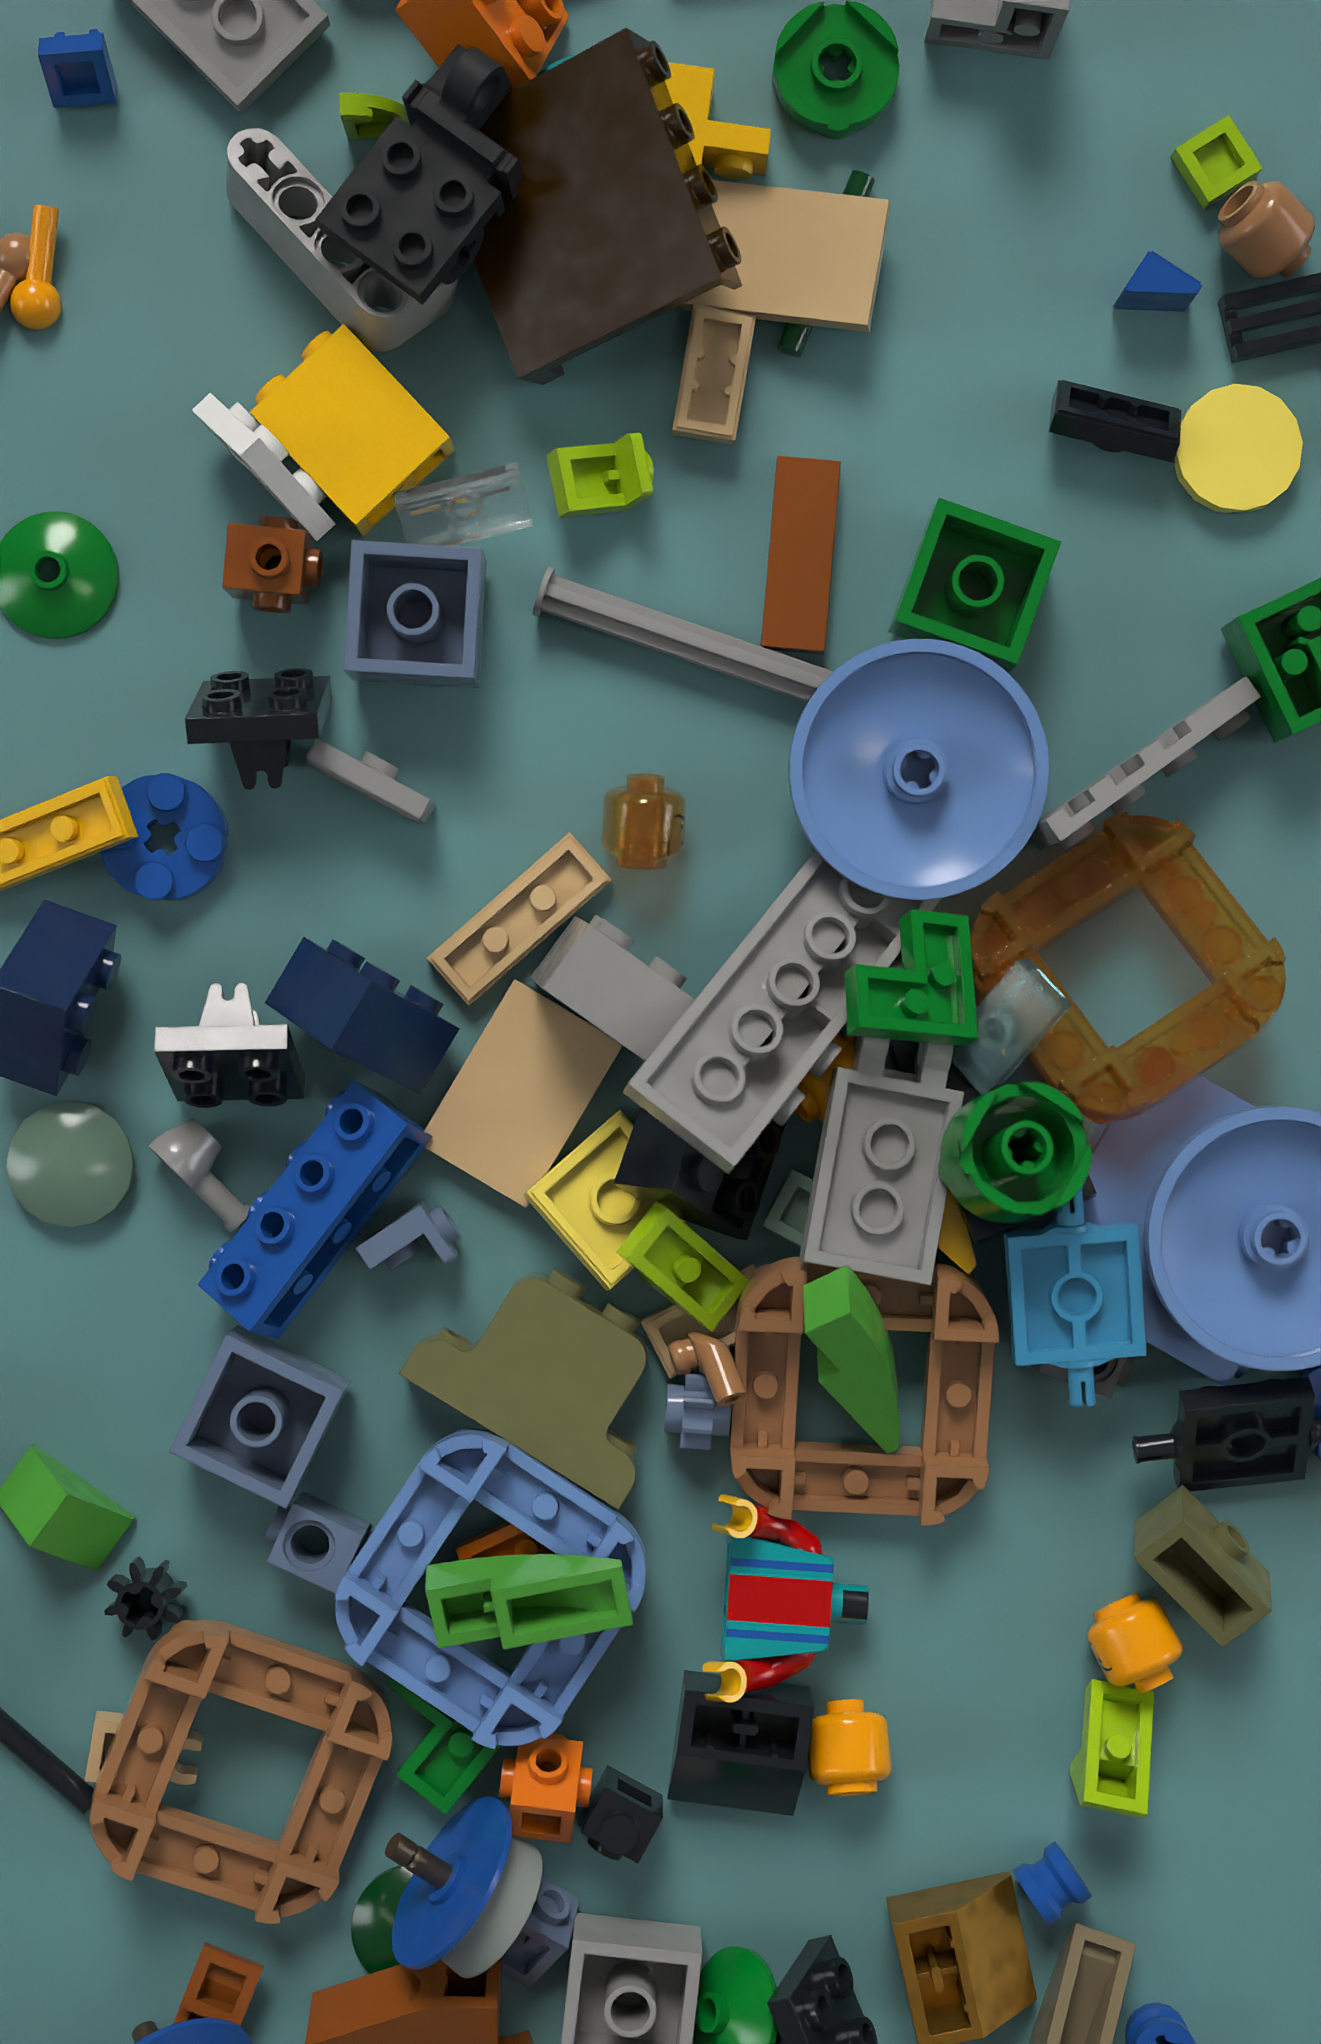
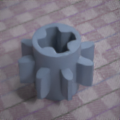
M692 1371L685 1375L684 1385H667L664 1432L680 1433V1449L710 1451L711 1436L728 1437L731 1405L726 1407L717 1406L705 1374L699 1371Z

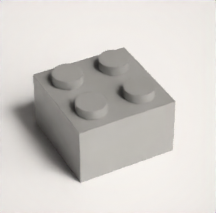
M576 1913L560 2044H692L702 1962L701 1926Z

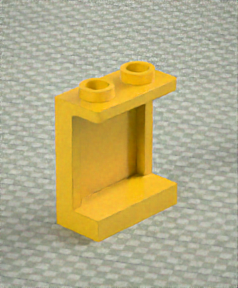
M343 323L333 334L327 330L316 336L302 352L301 358L304 361L286 378L279 374L269 380L255 397L257 405L250 411V414L259 425H264L289 452L290 458L311 477L342 512L345 519L363 537L455 450L450 436Z

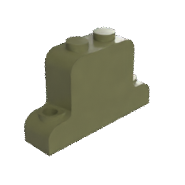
M554 1268L550 1276L535 1272L520 1277L509 1291L482 1337L476 1343L469 1341L446 1327H443L440 1332L429 1334L419 1341L400 1370L399 1374L616 1509L620 1508L635 1481L636 1461L634 1454L638 1447L609 1426L646 1365L645 1341L636 1331L641 1323L640 1320L611 1302H608L604 1310L582 1297L587 1289L584 1285L566 1273Z

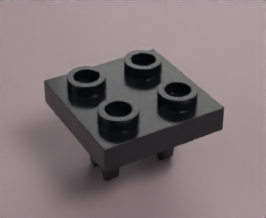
M304 668L281 670L274 674V678L249 679V674L242 671H226L214 674L210 677V681H203L185 717L187 744L229 742L245 789L251 790L255 787L258 771L266 772L270 787L277 789L282 784L284 768L288 766L290 761L292 740L320 739L332 702L330 676H313L312 670Z
M217 983L212 984L209 987L199 1026L156 1027L154 1052L177 1101H184L186 1104L194 1107L211 1108L221 1105L225 1100H249V1102L255 1105L271 1107L282 1105L287 1099H304L305 1074L288 1025H260L258 1014L252 1009L250 992L245 983L236 985L234 998L229 1001L224 1000V992L221 985Z
M831 1935L810 1939L768 2000L767 2005L778 2029L775 2044H878L874 2025L868 2017L863 2015L853 1990L854 1982L851 1968L848 1962L843 1957H840Z

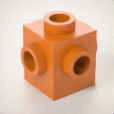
M552 1733L546 1739L541 1737L533 1742L518 1745L516 1759L504 1758L499 1797L511 1799L509 1813L512 1817L513 1837L571 1843L576 1807H589L593 1768L580 1767L583 1741L568 1740L560 1734Z

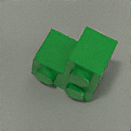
M1321 578L1238 616L1221 628L1242 676H1247L1261 696L1255 703L1274 743L1321 722Z

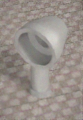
M194 1118L165 1131L148 1145L225 1222L224 1227L230 1233L247 1219L250 1206L247 1203L243 1205L210 1172L222 1146Z

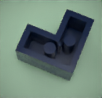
M47 900L42 902L0 968V1077L57 1096L69 1074L78 1076L81 1073L91 1049V1040L84 1038V1032L88 1028L95 1011L96 994L100 988L105 990L111 988L121 964V954L114 952L117 925Z
M303 937L266 999L265 1004L332 1051L421 1095L460 1029L438 1015L444 1004L410 985L405 995L396 991L395 989L400 982L398 978L368 961L360 969L366 958L334 939L331 940L326 949Z

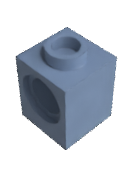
M302 1491L292 1507L284 1508L279 1505L264 1539L275 1543L266 1562L336 1594L343 1576L358 1552L370 1522ZM307 1525L321 1528L329 1539V1549L322 1553H312L305 1550L298 1540V1529Z

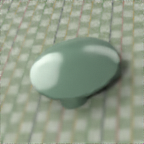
M66 1101L44 1106L23 1121L10 1142L6 1167L11 1190L26 1211L47 1224L73 1228L96 1223L115 1210L123 1197L133 1187L134 1160L129 1138L115 1118L97 1104Z

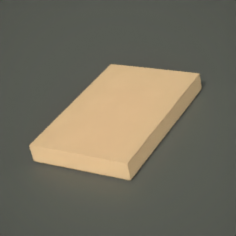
M713 180L718 194V201L712 204L720 227H727L738 245L742 261L735 267L743 286L733 290L719 285L681 304L682 310L692 311L693 304L754 314L756 319L870 332L891 210L889 199Z
M514 979L428 1123L425 1131L433 1137L425 1148L527 1208L529 1201L523 1194L548 1173L623 1045L602 1030Z

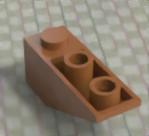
M502 1957L483 1973L470 1978L459 1976L440 1959L423 1969L411 1970L400 1964L313 1992L305 2044H499L502 2014Z

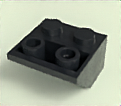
M640 1107L613 1184L650 1208L655 1202H658L682 1220L735 1239L747 1240L755 1215L760 1207L761 1197L775 1155L779 1150L780 1140L786 1123L781 1127L771 1119L732 1171L727 1174L648 1111Z
M684 1670L667 1799L793 1816L806 1772L814 1713V1703L810 1687L779 1683L771 1688L744 1693L735 1702L707 1701L705 1694H714L719 1690L721 1676L719 1674Z

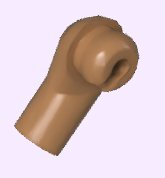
M696 1331L687 1333V1339L676 1340L670 1344L668 1351L675 1371L680 1375H686L698 1369L700 1373L705 1374L718 1407L733 1405L747 1396L731 1352L721 1340Z

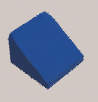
M1148 251L1113 307L1125 310L1184 312L1199 293L1202 285L1200 281L1154 251Z

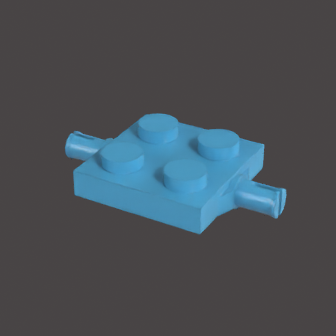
M1083 1186L1069 1202L1057 1208L1058 1223H1053L1041 1230L1004 1233L1012 1360L1016 1366L1052 1364L1067 1369L1068 1404L1075 1407H1083L1082 1400L1086 1406L1096 1404L1094 1366H1099L1114 1358L1147 1356L1139 1227L1134 1222L1098 1225L1084 1221Z

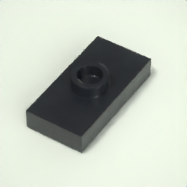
M1058 380L1052 398L1049 423L1050 433L1090 442L1108 452L1127 451L1173 463L1180 445L1181 410L1179 408L1070 381Z

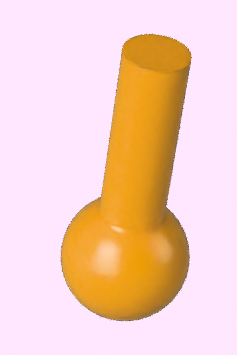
M33 204L29 241L30 256L26 278L15 286L10 296V308L14 318L22 326L31 330H43L52 326L59 318L62 309L60 295L51 284L60 209L39 204Z

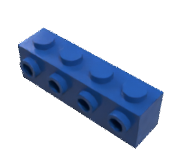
M353 1080L347 1089L340 1091L329 1102L325 1110V1118L310 1138L301 1142L290 1153L286 1162V1169L271 1189L262 1193L252 1203L248 1210V1219L233 1239L222 1245L213 1254L209 1262V1270L198 1283V1286L249 1332L279 1339L433 1136L382 1094Z

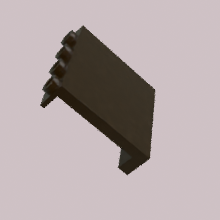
M627 27L508 92L479 129L480 132L520 160L523 174L522 180L517 185L519 194L514 200H511L501 192L505 211L500 218L493 215L483 228V242L473 260L516 375L521 380L544 385L565 374L561 364L719 285L733 290L743 286L735 267L742 261L738 245L729 229L725 226L720 227L712 204L718 201L715 185L706 168L701 164H696L689 146V142L695 139L692 124L683 107L678 102L673 104L665 83L666 80L671 78V70L660 46L654 40L649 42Z

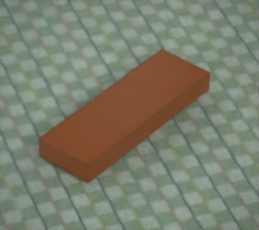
M777 456L761 647L770 650L823 654L825 651L841 461Z

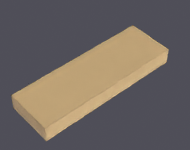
M569 832L432 952L427 959L467 1005L470 1006L612 882V879Z

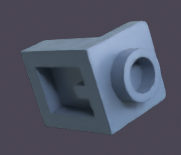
M424 1199L363 1240L356 1247V1250L369 1269H372L384 1260L389 1268L393 1269L422 1249L416 1238L424 1234L446 1265L457 1258L460 1251L454 1242L462 1236L449 1214L441 1205L432 1211Z
M541 1878L537 1898L530 1915L514 1942L502 1956L503 1974L530 1988L563 1955L569 1947L574 1918L578 1909L579 1900L575 1895L549 1880Z

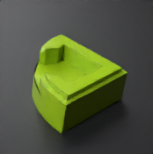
M339 93L340 117L347 138H379L396 116L410 126L405 106L397 101L371 94Z

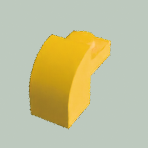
M668 62L671 78L666 80L665 83L673 104L678 102L683 107L692 124L695 139L689 142V146L696 164H701L707 168H714L715 174L731 180H747L752 177V174L765 176L771 129L709 120L715 69Z

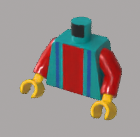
M722 1494L719 1496L718 1501L730 1504L733 1513L727 1525L712 1524L713 1531L728 1536L720 1655L724 1660L734 1662L708 1661L703 1664L702 1671L719 1672L721 1676L719 1690L714 1694H705L707 1701L735 1702L744 1693L774 1687L810 1667L815 1659L816 1652L828 1650L830 1622L866 1624L869 1591L867 1585L833 1583V1557L823 1554L819 1537L793 1517L792 1520L774 1517L768 1514V1508L754 1505L746 1499Z

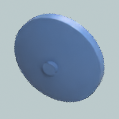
M907 639L878 645L856 655L837 668L819 686L802 711L793 734L788 760V781L794 812L800 827L818 855L832 869L857 886L876 894L905 900H928L944 898L972 889L992 878L1018 855L1028 842L1041 817L1049 785L1050 762L1048 745L1039 716L1029 697L1004 669L984 655L962 645L934 639Z
M1260 1106L1239 1110L1208 1123L1183 1142L1169 1158L1153 1186L1147 1204L1143 1234L1144 1254L1152 1285L1162 1305L1176 1324L1194 1341L1214 1354L1246 1367L1269 1371H1291L1321 1365V1113L1313 1110L1290 1106Z

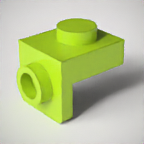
M640 432L627 433L614 443L556 448L546 455L559 518L627 511L653 494V462L650 455L645 451Z

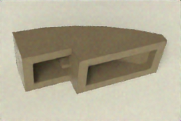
M1073 1923L1047 1986L1029 2044H1113L1136 1943Z

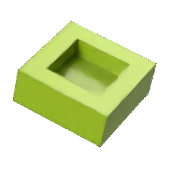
M1227 115L1176 147L1170 156L1203 210L1256 178L1263 169L1230 115Z

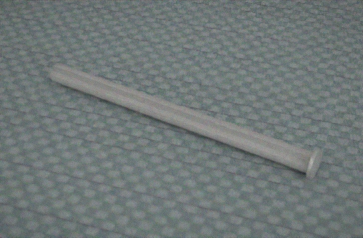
M549 566L542 579L532 615L539 617L543 611L807 703L819 686L834 672L555 576V568Z

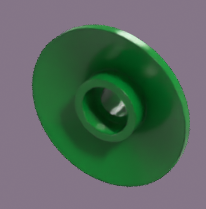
M43 512L20 521L1 540L0 608L14 624L24 631L48 639L70 638L93 628L110 610L119 586L118 561L108 539L87 520L65 512ZM47 561H57L60 565L59 576L54 581L43 582L40 578L41 566Z
M731 1946L716 1952L707 1961L700 1972L693 2044H775L778 2029L767 2002L777 1986L769 1966L758 1953L746 1947Z

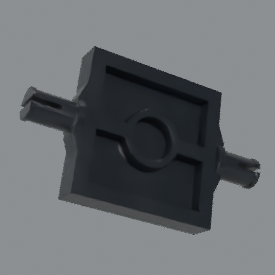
M1309 1377L1268 1379L1255 1383L1204 1386L1198 1389L1179 1391L1177 1421L1172 1430H1170V1433L1132 1437L1135 1462L1140 1464L1141 1462L1174 1459L1173 1475L1177 1488L1183 1484L1189 1492L1305 1479L1307 1459L1314 1451L1315 1446L1321 1443V1417H1314L1313 1414L1316 1396Z

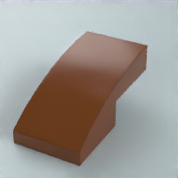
M205 1942L173 2024L193 2019L218 2018L241 2026L264 1965Z

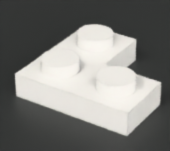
M209 393L192 409L224 447L259 480L288 514L298 521V524L316 541L335 525V522L319 506L327 495L303 469L299 468L293 475L287 470L281 461L289 455V452L264 425H259L241 404L236 402L228 409L215 396Z

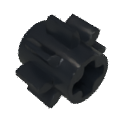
M136 1557L129 1564L131 1580L123 1575L115 1574L108 1581V1587L119 1594L116 1600L104 1610V1613L110 1616L117 1614L121 1622L125 1624L122 1630L123 1637L126 1638L134 1629H146L150 1639L156 1640L162 1633L161 1617L169 1622L177 1623L183 1616V1609L174 1604L173 1601L175 1597L184 1591L187 1583L185 1581H173L167 1573L170 1561L165 1559L157 1568H146L142 1558ZM143 1587L149 1588L154 1592L151 1597L152 1605L149 1609H145L138 1604L141 1599L140 1591Z

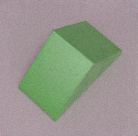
M35 1444L28 1448L0 1487V1507L29 1547L95 1571L101 1567L136 1518Z

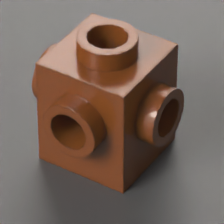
M263 516L260 517L259 526L228 523L222 588L232 598L252 600V608L255 610L271 613H290L291 603L309 605L310 588H320L323 571L322 550L314 549L313 539L306 530L298 529L299 522L293 519ZM281 560L276 568L269 570L274 562Z

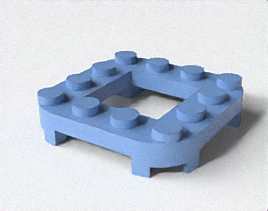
M462 1428L436 1442L424 1454L350 1565L337 1588L334 1598L336 1600V1621L340 1634L346 1643L344 1649L355 1662L361 1666L366 1661L423 1698L472 1731L473 1736L471 1740L495 1749L496 1745H523L538 1740L541 1737L546 1739L558 1728L563 1720L565 1711L621 1627L530 1644L512 1672H510L468 1643L438 1649L432 1619L405 1602L426 1570V1565L430 1564L468 1505L475 1499L556 1554L594 1556L621 1560L631 1612H635L645 1587L646 1548L636 1529L622 1514L573 1481L491 1431Z

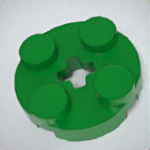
M825 1L810 4L797 12L787 22L778 37L771 78L778 100L792 119L811 131L821 132L825 137L835 140L845 138L851 132L868 127L886 111L895 95L900 68L896 36L888 23L873 9L852 1H846L845 5L831 4L824 6ZM826 55L834 61L842 55L849 58L850 63L847 67L849 78L844 81L839 79L830 81L823 76L825 67L821 59Z

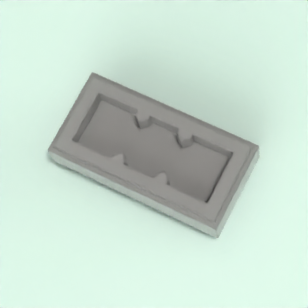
M316 739L306 757L309 760L308 763L317 770L420 825L422 822L426 824L436 805L431 799L397 782L395 778L400 769L367 751L362 760L358 761L329 744Z

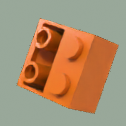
M401 0L395 8L397 14L438 67L442 65L457 44L466 50L477 48L504 67L510 81V91L537 76L570 17L563 6L562 0Z

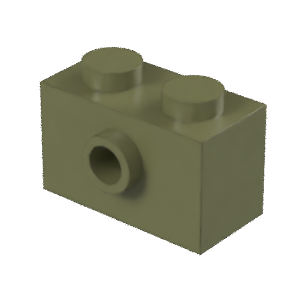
M1183 1484L1135 1521L1134 1559L1222 1648L1272 1612L1270 1572L1250 1553L1249 1545L1241 1532L1229 1521L1225 1520L1220 1523Z

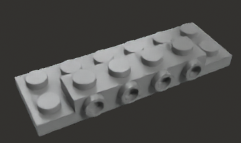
M815 851L629 1081L623 1093L729 1174L771 1119L782 1127L806 1095L799 1091L796 1086L806 1073L810 1072L819 1079L842 1048L832 1040L843 1025L847 1026L844 972L855 964L903 969L899 918L910 909L932 911L941 898L905 900L873 893L842 877Z

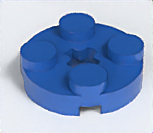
M170 773L146 775L123 786L122 791L139 837L100 852L102 860L111 876L129 892L155 901L184 900L206 889L217 878L226 859L224 855L227 849V836L229 837L228 822L218 801L199 784ZM157 822L165 827L175 823L180 830L173 838L178 848L171 854H168L161 848L153 852L148 844L153 838L150 829Z

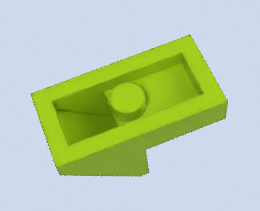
M658 1202L653 1204L616 1251L619 1256L639 1272V1277L711 1332L750 1282L746 1276L671 1210Z
M1091 1679L1085 1688L1082 1745L1080 1751L1070 1763L1069 1768L1080 1806L1141 1819L1148 1815L1154 1705L1153 1691L1139 1694L1137 1688L1129 1686L1118 1687L1109 1682Z

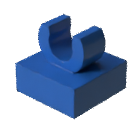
M90 29L89 34L65 36L64 32H57L53 37L39 38L38 58L53 108L117 103V82L103 33H100L98 29Z

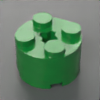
M1020 1082L999 1086L971 1100L951 1118L942 1137L940 1161L938 1164L939 1176L965 1209L985 1220L996 1223H1018L1048 1213L1069 1202L1079 1192L1088 1176L1092 1153L1091 1144L1087 1145L1086 1135L1082 1123H1085L1076 1105L1067 1096L1051 1086L1039 1082ZM1012 1141L1017 1145L1014 1156L1022 1162L1020 1164L1015 1163L1011 1158L1012 1151L1008 1148V1143Z

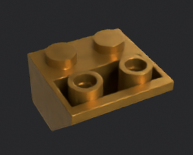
M1010 1871L886 1897L911 2020L918 2044H958L982 2039L1037 2000Z

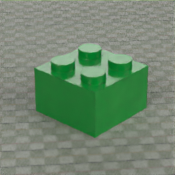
M938 498L929 515L888 632L906 639H934L965 646L994 661L1009 673L1019 662L1061 541Z

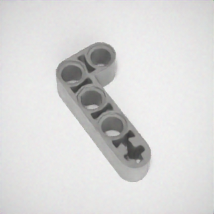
M250 128L236 133L230 139L227 147L226 191L231 204L341 325L344 323L367 349L376 352L395 349L445 315L452 308L456 297L458 280L449 285L441 282L422 305L321 231L315 218L332 196L274 134L260 128ZM290 216H300V217H303V218H306V219H304V220H296V219L289 218V217H290ZM331 261H341V262L347 263L348 265H347V266H337V265L331 264L330 262H331ZM381 306L388 308L391 312L375 311L372 307Z

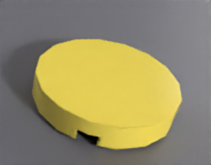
M1232 384L1209 391L1191 405L1181 420L1180 445L1175 456L1176 463L1174 464L1178 481L1193 500L1214 512L1231 514L1233 512H1251L1264 508L1288 489L1300 468L1303 441L1297 419L1282 399L1258 386Z

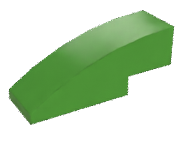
M846 1265L803 1285L805 1334L817 1346L819 1383L887 1454L899 1450L900 1437L898 1387L893 1346L884 1319L870 1293L852 1269Z
M530 1554L472 1558L426 1565L425 1591L438 1649L500 1637L504 1650L633 1625L622 1561L618 1559L582 1555Z

